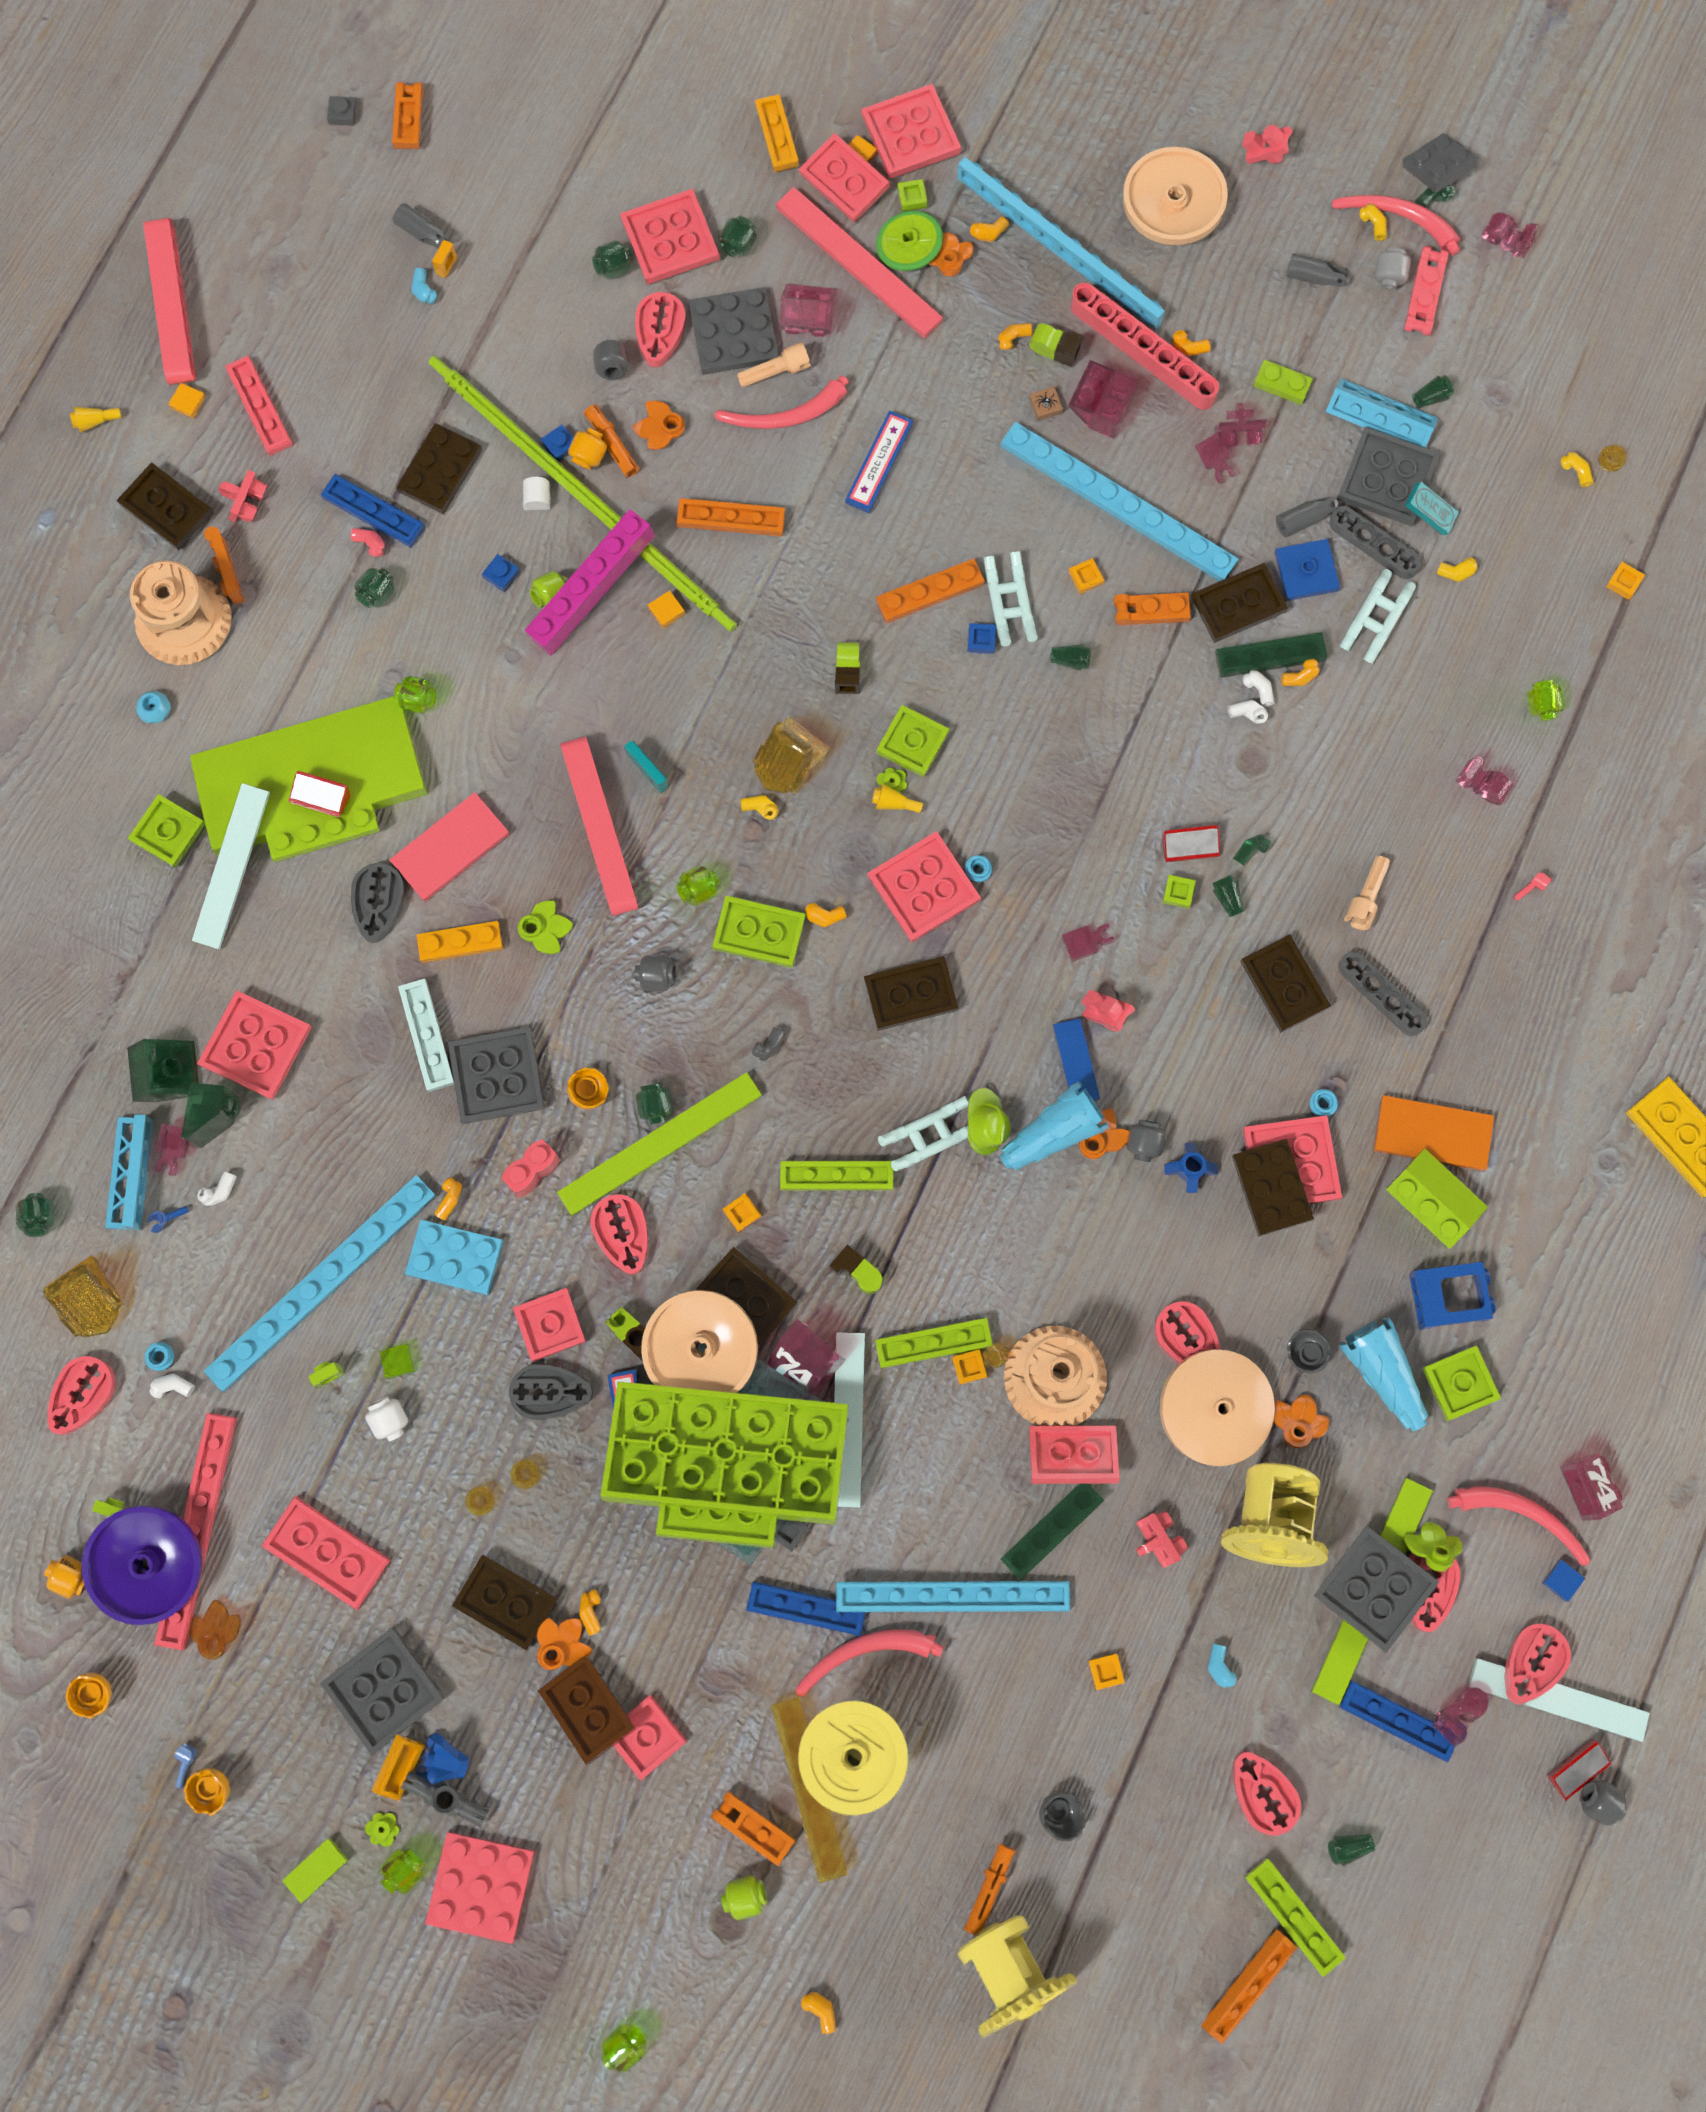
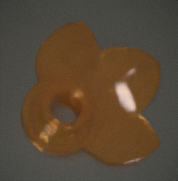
M213 1600L203 1619L192 1617L189 1635L198 1644V1651L204 1658L216 1660L223 1656L227 1644L233 1642L239 1634L241 1627L240 1615L234 1614L229 1616L226 1606L219 1600Z

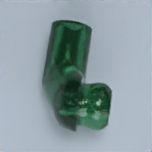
M1448 185L1435 193L1428 187L1415 200V203L1426 208L1432 201H1449L1455 195V188L1452 185Z
M1262 834L1244 841L1233 859L1244 866L1256 849L1266 853L1271 846V841Z

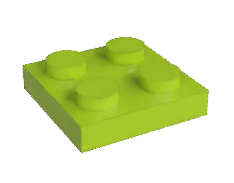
M901 705L876 749V754L924 778L950 729Z
M158 794L127 839L173 868H176L204 828L205 822Z
M1477 1345L1422 1368L1446 1422L1501 1399Z

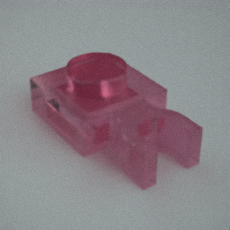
M1217 432L1195 446L1207 470L1215 468V478L1219 484L1225 482L1222 478L1224 470L1228 471L1230 477L1236 476L1234 469L1227 465L1225 461L1232 457L1221 433Z
M1108 923L1098 927L1092 933L1089 926H1085L1062 934V940L1071 962L1096 954L1098 952L1097 944L1108 945L1114 942L1113 936L1107 939L1101 936L1102 931L1109 929Z
M162 1124L155 1151L163 1154L156 1164V1172H163L164 1165L168 1163L170 1166L168 1175L176 1176L178 1170L177 1157L186 1158L192 1130Z

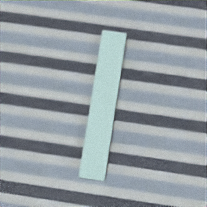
M241 784L192 941L221 949L270 792Z
M836 1332L834 1403L848 1404L849 1406L838 1507L860 1508L865 1333Z
M1475 1658L1468 1687L1509 1700L1505 1689V1667ZM1527 1679L1518 1686H1515L1518 1688L1517 1694L1519 1696L1527 1694L1523 1691ZM1557 1683L1539 1698L1523 1704L1643 1742L1650 1714L1649 1712Z

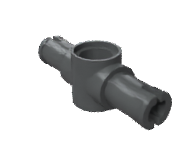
M409 1770L405 1779L414 1784L404 1780L400 1789H404L424 1799L423 1803L433 1807L438 1813L448 1814L454 1818L459 1816L481 1828L484 1819L476 1816V1814L486 1818L489 1809H485L465 1799L466 1795L456 1791L451 1785H443L439 1782L431 1784L430 1781ZM441 1791L452 1793L454 1801L451 1806L444 1808L438 1805L436 1797Z

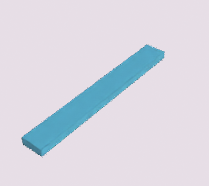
M1069 1581L836 1582V1612L1070 1611Z

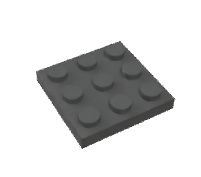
M766 287L689 299L702 375L753 367L779 357Z
M1364 427L1337 500L1412 527L1417 515L1407 508L1405 504L1415 483L1422 482L1428 487L1440 453Z
M531 1027L448 1042L460 1123L462 1125L545 1109Z
M1366 1526L1314 1594V1597L1378 1648L1387 1653L1438 1585L1439 1581Z
M391 1627L320 1683L371 1755L382 1749L395 1738L396 1734H401L445 1699L394 1627Z

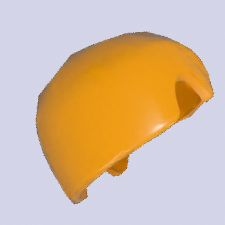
M584 1067L571 1075L567 1082L566 1092L570 1102L576 1107L591 1110L598 1108L606 1101L609 1084L605 1076L597 1069Z
M96 1672L80 1674L69 1683L65 1697L68 1708L76 1716L91 1719L100 1715L110 1704L112 1697L110 1683L103 1675Z
M214 1768L198 1769L191 1774L184 1788L187 1804L196 1814L215 1815L226 1805L230 1795V1784L225 1774Z

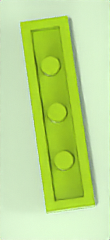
M780 1161V1190L893 1191L892 1161Z
M987 1318L875 1340L880 1369L993 1347Z
M1267 1857L1244 1876L1322 1977L1326 1976L1346 1959Z

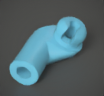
M415 268L411 287L413 295L423 303H434L437 293L426 284L427 271L422 268Z
M1213 1643L1208 1663V1672L1219 1686L1223 1688L1233 1687L1237 1680L1236 1675L1224 1663L1227 1647Z

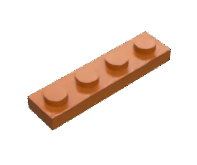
M679 498L676 523L677 527L783 537L785 508Z
M973 558L876 596V603L887 624L982 587L985 581Z
M1276 1929L1272 1936L1266 1939L1263 1947L1254 1959L1247 1963L1243 1973L1235 1983L1228 1987L1224 1997L1217 2006L1208 2013L1201 2027L1223 2044L1298 1947Z

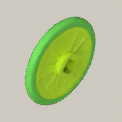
M920 211L902 212L890 218L880 229L876 241L877 253L887 266L895 270L912 271L929 264L939 253L943 242L942 229L937 220L927 213Z

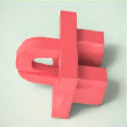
M1273 124L1267 126L1263 134L1257 135L1254 131L1246 132L1242 143L1243 147L1247 150L1245 160L1249 164L1265 159L1271 164L1282 162L1284 154L1288 153V139L1292 135L1293 130L1289 126L1279 129Z
M247 471L241 487L229 482L220 483L219 493L234 501L228 520L236 523L237 518L252 523L258 507L245 502L247 495L260 501L264 496L267 485L254 478L255 472Z
M1089 990L1081 1002L1086 1007L1082 1013L1086 1019L1101 1024L1112 1031L1120 1032L1126 1017L1135 1010L1131 1004L1093 990Z
M1165 1511L1156 1515L1152 1513L1136 1522L1147 1541L1138 1547L1136 1552L1141 1557L1153 1551L1163 1568L1181 1560L1180 1555L1188 1549L1187 1544L1180 1535L1170 1540L1165 1530L1173 1525L1168 1512Z

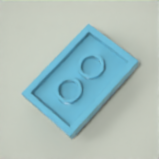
M420 1220L405 1275L488 1296L504 1241Z

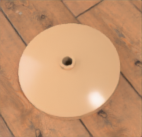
M1184 147L1161 148L1140 158L1129 171L1124 184L1123 206L1128 220L1143 236L1166 245H1185L1204 238L1220 223L1227 204V184L1219 167L1204 154Z
M688 1291L667 1300L649 1319L642 1338L643 1364L647 1375L654 1385L738 1393L751 1377L757 1361V1335L749 1316L732 1299L713 1291ZM699 1342L701 1344L706 1343L707 1348L705 1352L698 1350L697 1345Z
M1210 1349L1194 1353L1182 1360L1171 1371L1164 1383L1160 1397V1417L1165 1433L1171 1443L1182 1454L1196 1462L1211 1466H1227L1241 1462L1254 1454L1262 1446L1273 1425L1275 1402L1269 1381L1254 1362L1236 1352ZM1223 1403L1222 1407L1224 1410L1222 1413H1219L1218 1407Z

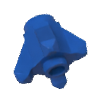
M1185 1143V1155L1180 1161L1164 1164L1165 1175H1178L1186 1182V1193H1197L1198 1180L1203 1175H1218V1164L1206 1161L1197 1151L1195 1143Z
M430 1734L427 1739V1746L430 1748L426 1749L423 1762L419 1765L416 1774L429 1780L431 1784L448 1779H463L468 1767L469 1755L456 1750L440 1734Z

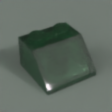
M142 1039L127 1047L133 1102H163L200 1095L194 1041Z
M190 1082L181 1138L196 1148H203L234 1124L235 1117H238L241 1107L238 1096L225 1086Z

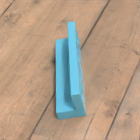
M1342 378L1337 384L1326 409L1327 413L1361 427H1368L1424 448L1438 420V417Z
M134 1114V1118L118 1117L105 1225L107 1229L141 1230L154 1121L147 1115ZM125 1124L133 1125L131 1142L124 1136ZM130 1150L129 1166L126 1170L121 1164V1157ZM127 1177L126 1193L123 1198L118 1192V1184ZM124 1205L122 1223H115V1212Z

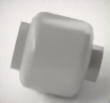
M1391 247L1378 255L1374 278L1377 282L1381 283L1382 288L1395 290L1397 286L1407 282L1411 259L1406 255V251Z

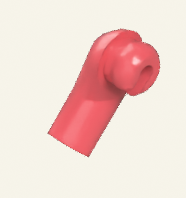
M352 528L351 541L366 543L370 547L369 554L371 556L381 557L383 555L385 543L377 532Z

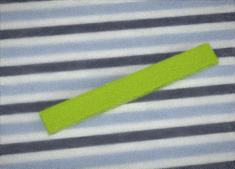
M746 1072L562 1188L557 1194L573 1217L761 1098L762 1094Z
M1404 1478L1379 1534L1404 1555L1408 1549L1404 1541V1535L1415 1533L1433 1490L1408 1478ZM1343 1619L1310 1691L1336 1705H1340L1368 1641L1365 1636Z

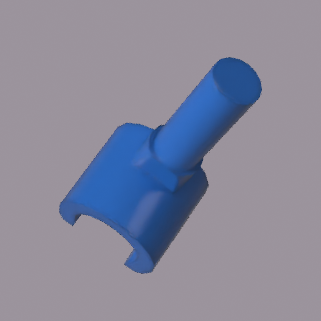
M186 1206L165 1214L160 1211H154L149 1216L147 1223L154 1220L160 1222V1224L154 1225L151 1230L153 1233H159L163 1230L166 1222L189 1213Z

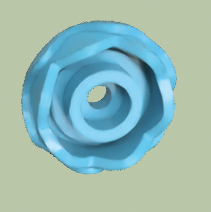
M148 691L142 694L136 703V712L145 723L162 722L168 716L171 709L169 700L159 691Z

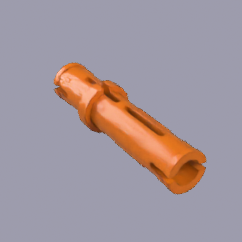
M597 404L589 406L584 411L585 417L595 431L603 434L601 440L607 444V450L621 469L625 478L634 476L639 471V466L632 459L630 453L614 431L615 426L607 420Z
M998 1843L990 1867H986L983 1873L986 1875L967 1923L963 1928L972 1935H976L983 1930L1002 1883L1005 1884L1008 1877L1005 1875L1016 1851L1004 1844Z

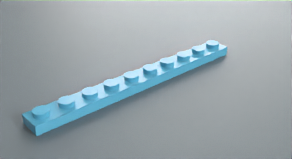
M966 157L958 163L957 179L1154 331L1159 328L1165 311L1157 301L1147 298L1136 285L1129 284L1118 271L1107 267L1097 255L1090 254L1076 239L1064 234L1057 224L1050 223L1042 217L1036 208H1031L1025 204L1018 194L1011 193L1003 187L997 178L990 177L979 164L971 162Z
M1015 422L1001 441L1000 447L1216 580L1222 581L1226 579L1237 564L1238 558L1019 423Z
M417 1175L413 1177L204 1370L205 1374L225 1393L437 1196Z

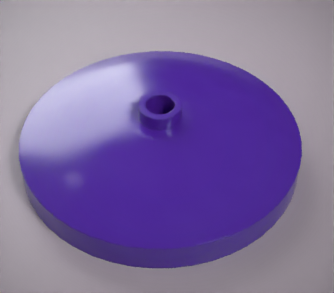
M151 1505L128 1507L106 1518L89 1537L82 1557L83 1582L94 1604L109 1617L131 1625L157 1623L178 1612L195 1593L202 1573L201 1548L190 1526L175 1513ZM144 1558L148 1560L147 1564L149 1565V1567L144 1566Z

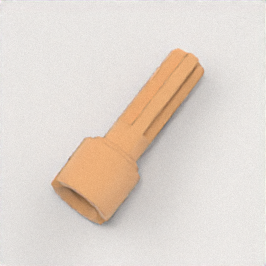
M803 342L782 349L783 352H781L779 357L739 372L737 377L740 385L745 387L785 371L794 374L810 368L811 364L809 363V357Z
M1381 855L1375 857L1360 895L1351 900L1344 921L1348 922L1352 919L1351 927L1355 929L1369 930L1378 910L1375 900L1389 867L1390 860L1387 857Z

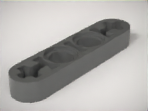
M1340 506L1333 511L1329 525L1334 532L1400 578L1411 579L1417 574L1421 566V560L1416 553L1351 508ZM1343 516L1347 518L1346 522L1342 524L1337 522ZM1354 523H1356L1357 525L1355 526L1353 532H1350V528L1353 526ZM1361 529L1367 530L1371 534V539L1363 541L1358 538L1357 532ZM1389 545L1393 550V554L1389 556L1382 555L1379 551V546ZM1397 553H1399L1400 557L1397 559L1396 563L1393 562ZM1409 561L1412 563V566L1406 570L1403 566L1404 563L1406 564Z
M1348 952L1342 957L1338 965L1341 975L1407 1036H1417L1425 1029L1427 1019L1424 1013L1358 952ZM1346 960L1349 962L1355 960L1358 963L1356 969L1348 970L1346 968L1348 965ZM1366 969L1368 972L1359 981L1357 977ZM1370 977L1377 979L1380 985L1379 990H1368L1365 986V980ZM1391 996L1397 998L1400 1002V1008L1395 1011L1388 1009L1385 1004L1386 998ZM1406 1007L1408 1011L1405 1013V1015L1401 1017V1019H1399L1397 1016L1401 1014V1012ZM1417 1018L1419 1020L1417 1022L1419 1028L1416 1026L1410 1028L1407 1025L1409 1019Z

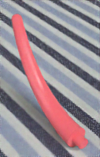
M1380 195L1348 196L1332 201L1334 209L1366 207L1367 204H1374L1379 210L1398 214L1421 226L1435 239L1441 250H1448L1451 255H1455L1460 251L1458 246L1460 237L1453 228L1434 212L1413 202Z
M840 375L837 381L831 379L825 388L811 400L787 411L765 415H746L717 410L714 416L717 420L724 423L755 429H776L802 424L834 407L847 394L845 386L849 381L842 375Z
M1471 1486L1468 1489H1455V1496L1447 1498L1450 1509L1459 1507L1463 1512L1476 1508H1500L1522 1514L1553 1533L1569 1549L1581 1565L1586 1566L1590 1563V1558L1582 1545L1558 1518L1536 1502L1520 1494L1495 1487Z
M890 1629L872 1632L841 1645L825 1656L798 1684L796 1694L798 1696H805L831 1670L854 1657L880 1650H902L921 1655L925 1658L928 1657L929 1653L940 1657L944 1646L934 1642L936 1636L932 1634L924 1635L921 1631Z

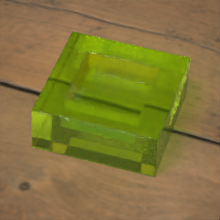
M409 1344L379 1351L387 1380L415 1372Z

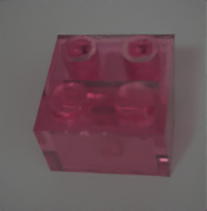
M1090 360L1068 407L1090 429L1114 439L1135 396L1138 380Z

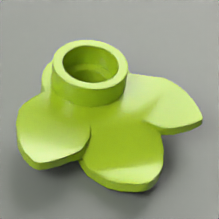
M542 901L536 904L531 914L524 916L519 921L517 927L518 933L523 940L533 942L535 948L545 954L559 953L560 944L558 939L566 936L573 928V923L570 920L555 914V901ZM530 925L537 927L533 933L527 932V928Z
M1425 1522L1422 1525L1420 1535H1404V1541L1408 1548L1415 1555L1425 1557L1427 1565L1435 1571H1446L1453 1565L1455 1557L1462 1552L1463 1545L1459 1537L1447 1536L1444 1529L1433 1522Z

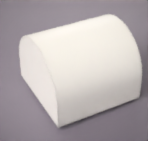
M529 477L523 480L524 510H550V483L547 479Z

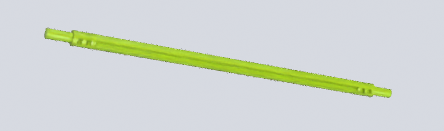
M432 356L429 359L428 364L445 378V382L606 526L611 530L621 520V517L456 370H451L436 356ZM649 543L639 554L708 617L713 616L729 632H732L737 627V623L719 608L720 605L652 544Z

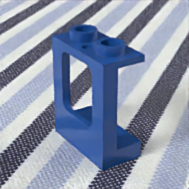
M1483 1262L1416 1270L1409 1274L1419 1330L1475 1321L1486 1322L1493 1319L1496 1307L1493 1297H1489L1487 1285H1490V1274L1487 1268L1484 1269ZM1474 1275L1480 1309L1448 1312L1445 1309L1441 1281L1446 1278Z

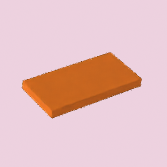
M1383 1095L1380 1100L1373 1151L1414 1159L1425 1148L1441 1164L1485 1172L1488 1165L1494 1115Z

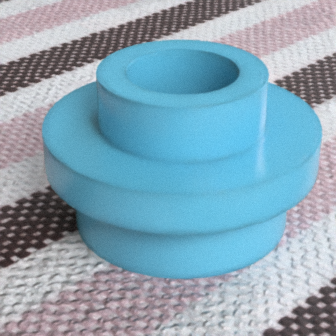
M972 856L965 864V874L973 882H984L992 873V864L984 856ZM975 866H981L983 868V872L979 874L975 873L973 868Z
M1317 1090L1310 1098V1109L1317 1116L1327 1115L1329 1117L1337 1110L1338 1099L1330 1090ZM1320 1099L1327 1101V1108L1319 1106L1318 1102Z
M162 1342L150 1345L145 1352L146 1365L155 1371L168 1369L174 1361L173 1349L168 1344ZM159 1352L164 1353V1359L161 1362L156 1360V1355Z

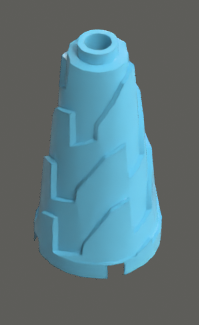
M1080 1081L1072 1084L1055 1102L1045 1108L1034 1121L1018 1132L1017 1136L1002 1148L1003 1154L1000 1155V1158L1008 1170L1013 1167L1017 1171L1033 1162L1037 1163L1055 1152L1070 1148L1084 1139L1103 1133L1110 1128L1107 1122L1099 1124L1103 1121L1104 1116L1086 1088L1081 1092L1078 1091L1082 1087Z
M1389 1317L1381 1319L1383 1325L1380 1327L1374 1321L1346 1337L1347 1343H1344V1341L1340 1342L1339 1346L1343 1354L1348 1357L1365 1381L1377 1392L1389 1411L1394 1413L1405 1429L1410 1428L1411 1431H1416L1427 1424L1425 1419L1428 1418V1413L1420 1398L1419 1389L1413 1378L1408 1359L1400 1344L1395 1326Z

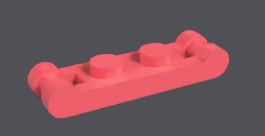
M1423 246L1405 320V331L1412 332V330L1421 331L1422 335L1430 336L1449 251L1441 250L1438 252L1431 250V247ZM1428 261L1437 262L1436 267L1428 266ZM1416 317L1423 318L1424 321L1418 320Z

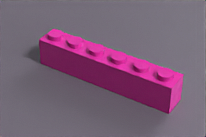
M629 509L524 630L529 638L547 654L552 656L655 537L650 524Z

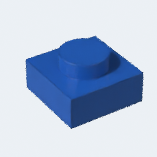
M563 424L541 438L544 447L558 462L569 455L568 449L573 437Z
M497 554L484 570L482 576L486 581L505 592L519 575L520 570L517 566Z

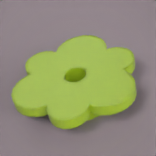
M887 768L885 773H880L876 778L878 785L881 786L883 783L899 793L907 788V783L905 782L906 774L903 770L894 771L893 768Z
M376 1813L373 1816V1820L365 1825V1832L371 1836L370 1842L373 1845L380 1843L383 1847H389L393 1844L394 1836L398 1835L400 1831L399 1827L395 1825L397 1819L393 1813H386L385 1815ZM380 1827L384 1828V1832L380 1831Z

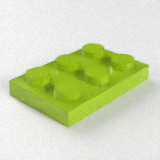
M725 895L712 950L793 968L806 914Z

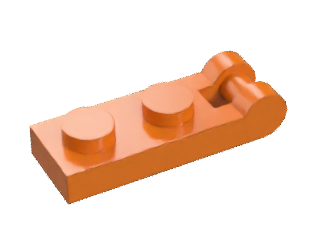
M396 82L392 137L394 149H420L422 100L424 97L423 82H414V85Z
M214 526L208 527L204 532V537L212 550L215 551L216 556L212 557V561L217 573L221 572L223 580L219 581L223 595L229 596L234 604L243 602L244 598L227 543L218 528Z
M1188 593L1132 596L1119 594L1113 597L1114 606L1117 607V613L1115 614V623L1117 625L1189 622L1191 618ZM1128 607H1135V613L1128 612Z
M727 1791L722 1798L724 1802L719 1809L715 1808L711 1818L779 1866L796 1839L744 1803L736 1795ZM733 1808L741 1812L735 1822L728 1817Z

